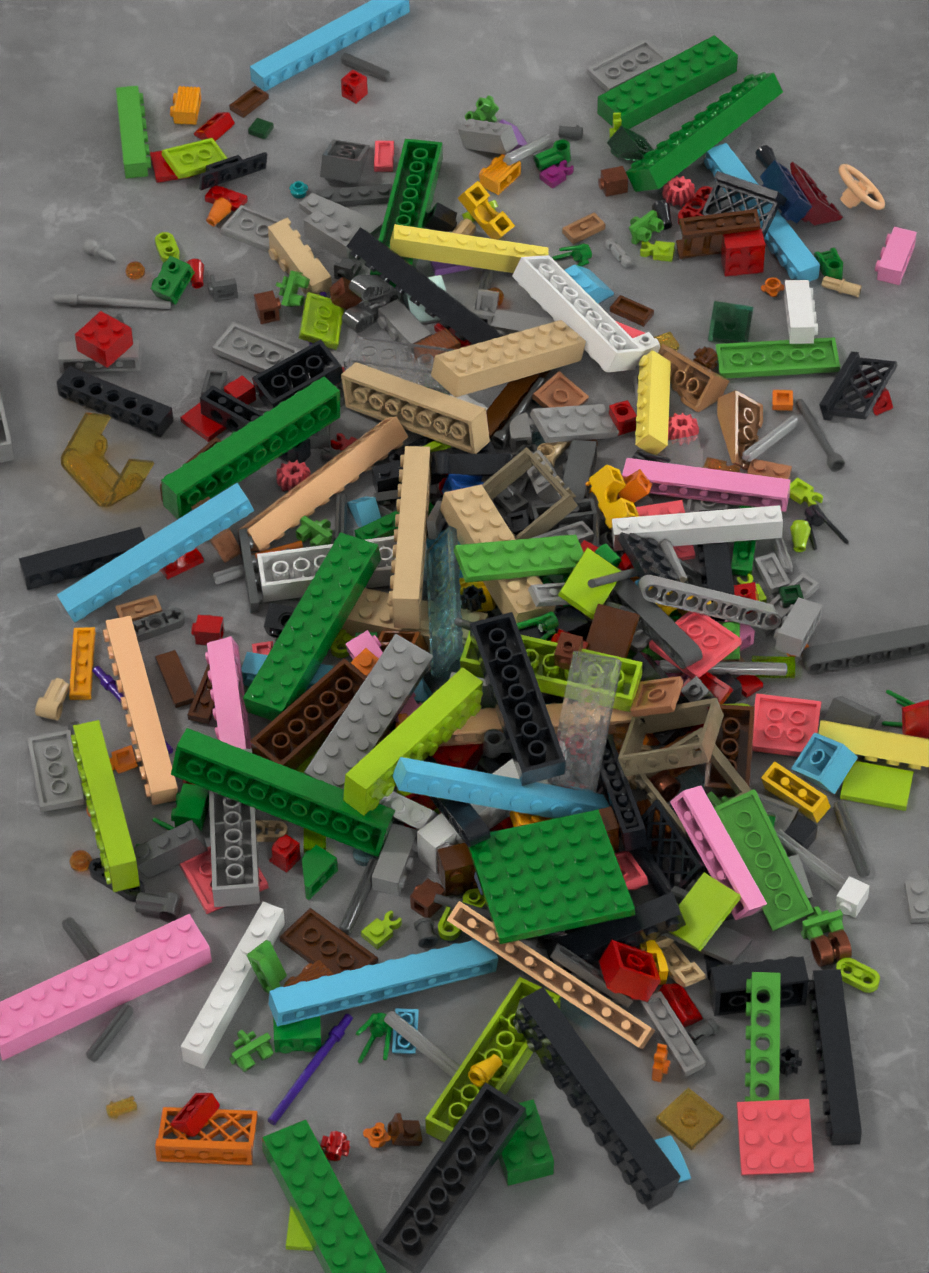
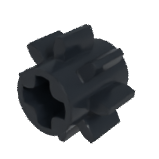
M472 585L463 588V595H459V600L463 610L468 609L473 612L479 609L482 610V603L486 602V597L482 587L478 589Z
M790 1046L780 1049L779 1072L785 1074L786 1077L792 1073L797 1074L798 1066H802V1058L798 1057L799 1050H794Z

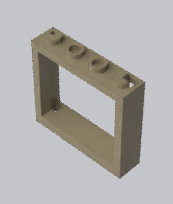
M527 447L482 484L490 499H494L532 466L540 472L562 498L517 536L513 534L516 540L529 539L548 532L578 506L574 501L576 496L570 488L564 489L563 486L565 484L558 475L553 477L554 471L547 463L543 465L541 463L543 459L538 453L533 454Z
M717 698L677 704L674 712L667 714L632 717L618 757L625 777L709 763L724 716ZM704 724L698 743L640 752L645 735L648 733ZM694 748H700L701 750L695 751Z
M699 728L670 747L698 743L703 728ZM715 744L710 761L737 794L733 798L751 791V788ZM661 771L636 775L634 780L641 790L644 789L648 793L647 798L650 803L653 804L656 799L660 800L687 840L691 841L678 816L649 780V778Z

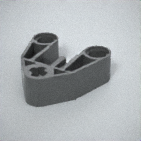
M357 275L351 280L349 289L360 297L363 303L347 309L342 316V321L353 331L360 333L377 322L378 309L396 299L399 300L401 293L378 275Z

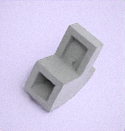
M478 290L477 306L473 313L490 326L498 306L499 292Z
M528 413L516 416L510 423L511 452H515L523 444H532V438L542 437L532 418H528Z

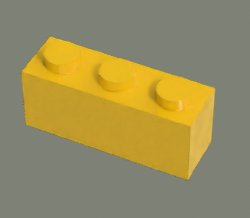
M775 761L761 777L766 790L788 805L799 808L800 813L816 824L830 808L826 795Z

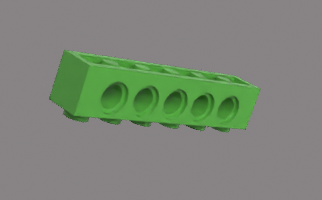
M752 972L751 979L746 980V993H751V1002H746V1016H750V1026L746 1025V1040H750V1049L745 1050V1063H750V1073H745V1087H749V1096H745V1102L779 1100L781 973ZM759 993H765L769 996L770 1000L767 1003H761L757 1000L756 996ZM764 1016L769 1020V1024L765 1027L759 1026L756 1019ZM758 1040H765L768 1042L769 1048L760 1050L757 1048L756 1042ZM759 1063H764L768 1066L769 1071L765 1074H760L755 1066ZM765 1087L768 1090V1096L764 1098L757 1096L755 1089Z

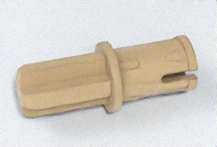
M825 276L822 280V287L839 291V294L845 293L855 297L860 295L862 285Z

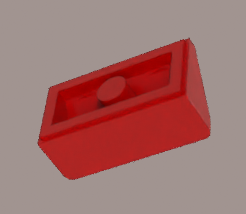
M229 112L216 113L194 132V136L201 140L213 138L216 141L234 126L235 122Z
M678 983L662 985L659 991L662 992L684 1028L703 1019L683 986Z
M195 1093L169 1125L184 1134L195 1137L218 1110L220 1104L213 1093Z

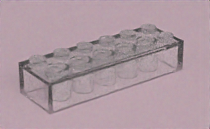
M357 336L343 361L345 371L357 362L435 391L452 395L431 376L435 355L455 349Z
M573 651L556 735L566 761L565 774L549 778L547 782L551 785L596 793L622 665L619 659Z

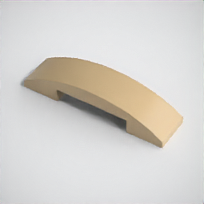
M662 935L655 939L666 959L669 970L668 975L676 983L687 987L706 979L704 972L695 962L691 963L676 946L674 940Z

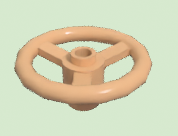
M841 164L839 166L838 172L848 187L840 198L844 205L851 209L862 201L875 210H883L885 208L883 196L865 175L851 165ZM868 194H872L876 201L870 198Z

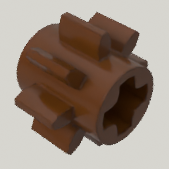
M704 346L694 353L696 357L693 360L708 369L713 370L718 365L716 363L718 356L714 349Z

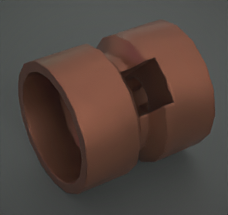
M662 770L649 778L666 802L672 800L681 788V784L674 776L669 775L668 770Z
M843 929L830 932L828 937L820 935L810 939L811 951L819 967L832 964L834 959L839 961L843 958H851L852 956L851 945Z

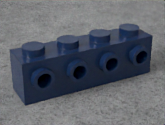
M774 160L761 174L760 178L764 183L763 187L778 191L787 199L784 206L780 205L778 208L782 211L780 213L785 220H792L797 224L806 216L812 205L790 171Z

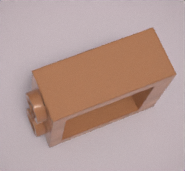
M207 497L204 500H201L197 504L192 506V510L196 509L200 505L210 500V497ZM230 528L224 529L210 539L224 563L240 554L239 545Z

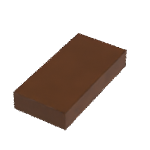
M254 86L229 105L230 110L244 118L268 100L269 94Z
M622 295L610 306V312L643 327L654 315L653 309Z

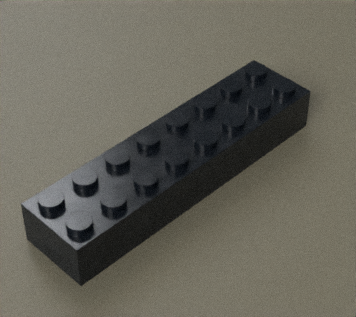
M513 612L470 623V637L522 786L564 775L566 761Z
M485 1082L375 1242L377 1249L412 1273H420L527 1117L526 1108Z

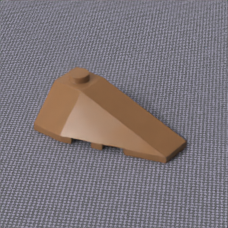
M662 344L658 354L671 361V387L679 394L683 404L696 412H700L715 403L723 395L729 380L669 346Z
M735 390L717 399V417L732 464L748 470L750 462L742 459V453L758 441L759 436L757 432L763 424V405Z

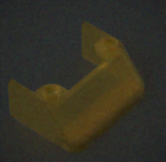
M86 412L62 453L61 465L99 507H110L141 488L154 462L128 459L122 472L119 474L103 457L107 451L108 442L102 433L111 417L105 414Z

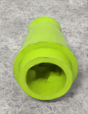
M795 520L790 527L793 550L795 552H804L811 527L805 520Z

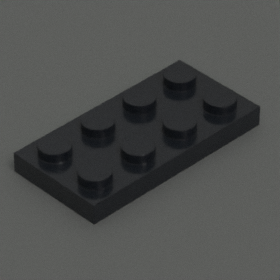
M620 533L618 541L640 579L645 575H653L681 582L666 558V554L655 539H644L634 533Z

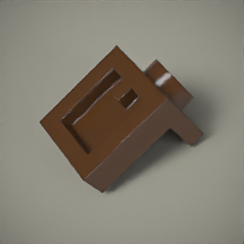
M395 1113L393 1119L388 1123V1135L391 1136L392 1144L397 1146H420L423 1140L419 1120H402L401 1113Z

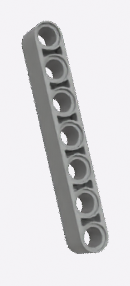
M653 575L643 576L638 583L643 597L649 602L767 630H774L781 623V618L776 608L769 603ZM654 586L651 590H646L648 587ZM674 591L672 594L666 595L668 592ZM689 596H693L692 599L686 600Z

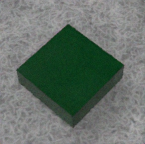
M256 118L248 128V134L266 139L273 130L274 124Z
M800 584L779 587L778 592L783 608L790 607L791 604L794 605L798 597L804 599Z

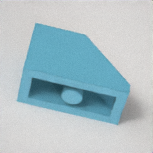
M364 496L347 502L348 508L358 527L365 526L381 518L375 497Z

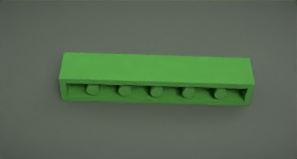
M138 85L116 88L125 177L126 179L148 176V168H151L150 157H146V155H150L149 144H145V142H148L147 131H143L147 129L146 118H142L146 117L145 107L140 105L144 104L143 93H139Z

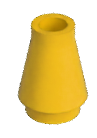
M493 1054L491 1057L471 1066L468 1072L470 1081L477 1087H481L485 1082L489 1083L497 1070L503 1065L501 1058Z

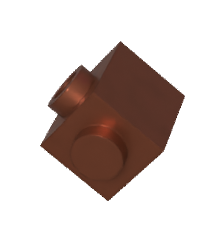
M623 166L601 170V178H598V185L600 190L603 189L606 197L628 193V177Z
M342 277L329 289L332 303L347 310L358 305L362 299L349 289L351 281Z
M273 290L254 294L255 309L260 324L279 321L281 303L279 297L275 298Z
M561 632L554 653V665L562 669L576 670L583 649V637Z
M427 878L422 884H418L410 895L411 909L424 918H431L443 906L433 902L437 893L445 896V889L441 884L434 883Z

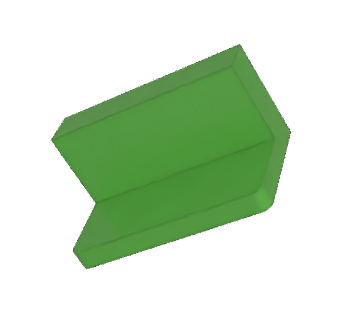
M265 940L246 956L263 990L269 993L271 990L281 987L279 982L286 978L287 974L271 942Z

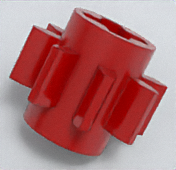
M339 1131L330 1132L329 1137L323 1135L320 1144L326 1158L331 1161H339L342 1156L347 1157L351 1147L349 1146L350 1141L347 1140V1136Z

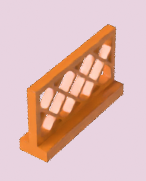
M163 1107L159 1135L156 1138L155 1144L157 1161L232 1165L253 1164V1148L258 1111L218 1109L203 1126L204 1128L210 1124L215 1130L207 1135L200 1130L198 1132V1135L201 1137L200 1140H188L189 1135L182 1134L180 1131L172 1128L167 1120L168 1115L176 1116L182 1108ZM218 1118H226L228 1120L221 1126L214 1122ZM241 1119H252L251 1123L245 1127L238 1123ZM233 1125L239 1131L230 1136L225 1130ZM171 1132L177 1136L176 1139H164ZM218 1134L225 1138L223 1141H212L211 1139ZM244 1135L249 1142H236L235 1140Z

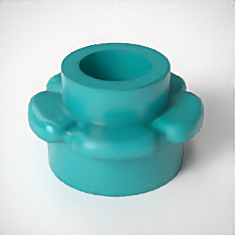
M296 181L290 185L289 189L294 198L300 199L306 196L308 185L302 181Z

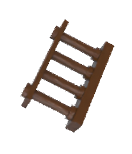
M757 209L680 218L679 225L682 239L676 240L679 259L721 254L722 234L760 230L761 225Z

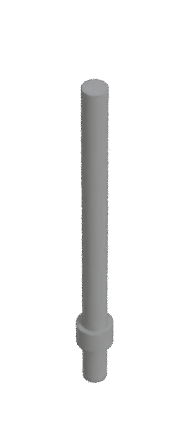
M74 293L69 295L54 294L53 302L69 303V305L92 304L171 309V301L78 296V294Z

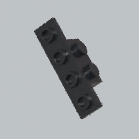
M263 152L246 159L236 155L206 165V172L200 174L199 189L202 191L266 169L267 153Z

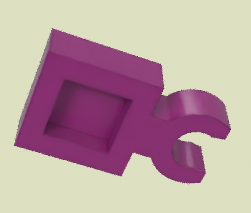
M563 160L558 167L553 164L539 173V179L553 189L564 182L566 176L573 174L574 166L567 167V161Z

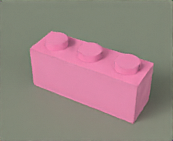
M894 227L892 233H888L885 242L887 246L882 247L881 260H877L875 271L878 272L877 280L900 285L915 247L917 232Z

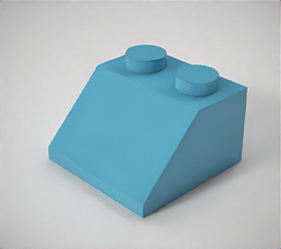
M575 264L564 270L597 303L614 295V292L591 270Z
M814 732L791 770L819 788L835 794L858 757L844 744Z

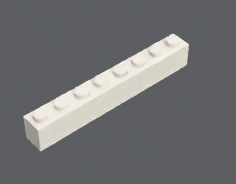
M780 505L612 519L614 551L623 550L618 541L621 532L626 534L634 533L644 539H655L659 545L664 539L671 541L672 546L782 538L783 519Z
M262 902L181 1045L184 1062L203 1069L207 1065L256 977L246 955L265 940L270 941L272 946L274 945L285 925L284 909Z

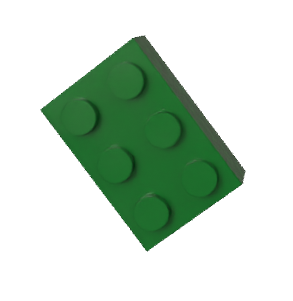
M534 1099L519 1103L526 1108L527 1117L499 1156L507 1186L554 1174V1158Z

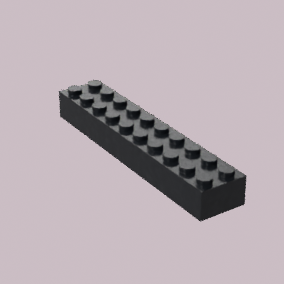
M544 987L520 999L513 1021L515 1029L526 1038L528 1047L532 1052H536L542 1067L551 1073L558 1089L564 1091L570 1106L574 1109L576 1108L581 1115L583 1124L594 1133L598 1145L603 1146L607 1151L610 1162L614 1166L617 1165L622 1172V1177L626 1184L631 1185L635 1190L638 1201L641 1204H645L647 1209L650 1210L671 1198L681 1176Z

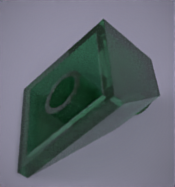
M620 126L607 142L611 148L610 152L615 157H622L627 160H642L645 153L654 150L644 136L623 126Z
M714 301L708 340L722 343L748 342L754 307Z

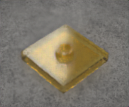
M689 1087L656 1117L657 1123L690 1150H693L724 1120V1116Z

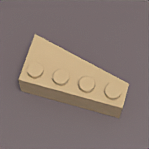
M288 217L268 226L270 247L268 252L271 259L276 260L280 265L282 271H286L289 275L291 270L299 271L310 279L307 289L301 288L304 294L311 292L319 295L320 292H330L329 288L332 286L331 275L318 258L314 259L308 244L303 245L300 239L301 235L297 229L294 231L291 229V221Z

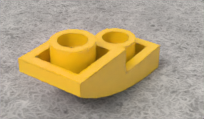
M655 940L640 943V950L652 953L661 980L659 985L666 984L669 970L659 945Z

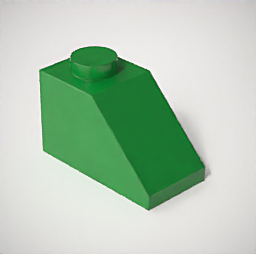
M317 844L311 850L306 851L302 857L306 899L310 900L338 871L337 857Z

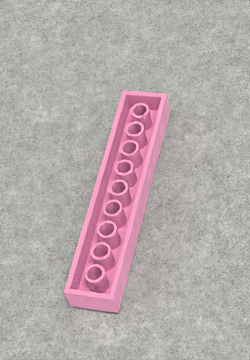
M190 914L1 1001L0 1057L2 1061L211 963L210 947Z

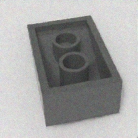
M333 139L322 155L320 177L325 178L327 181L341 180L346 184L358 183L370 145Z

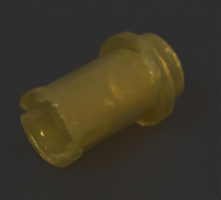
M130 1096L114 1103L109 1101V1104L105 1106L108 1117L116 1120L120 1115L136 1111L137 1104L136 1101L133 1102L135 1098Z

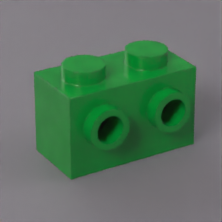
M169 256L167 261L163 263L159 275L153 280L150 289L156 297L165 301H171L172 304L176 305L195 272L190 264Z

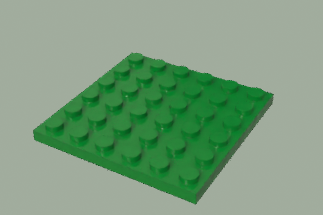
M599 810L490 832V839L473 847H468L499 944L635 915V907Z

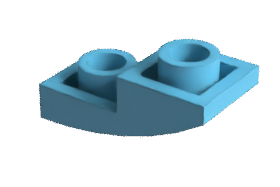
M395 1008V1012L418 1031L419 1009ZM393 1029L392 1053L416 1054V1047Z
M670 1135L656 1139L655 1142L681 1176L678 1183L691 1179L684 1158L673 1137Z

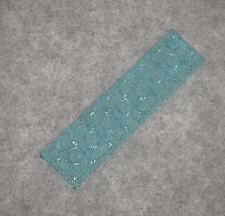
M449 526L426 551L430 654L433 655L431 675L437 678L449 670L453 662L462 656L464 650L462 628L454 624L455 619L462 618L461 585L459 582L460 569L454 554V547L458 545L457 529Z

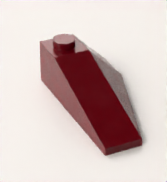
M792 161L790 163L791 174L812 205V208L801 220L805 223L809 221L813 225L841 220L843 216L833 203L830 204L828 202L826 194L816 186V182L810 175Z

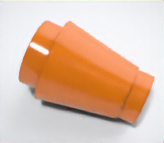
M224 198L215 200L206 219L207 223L215 227L231 212V203Z

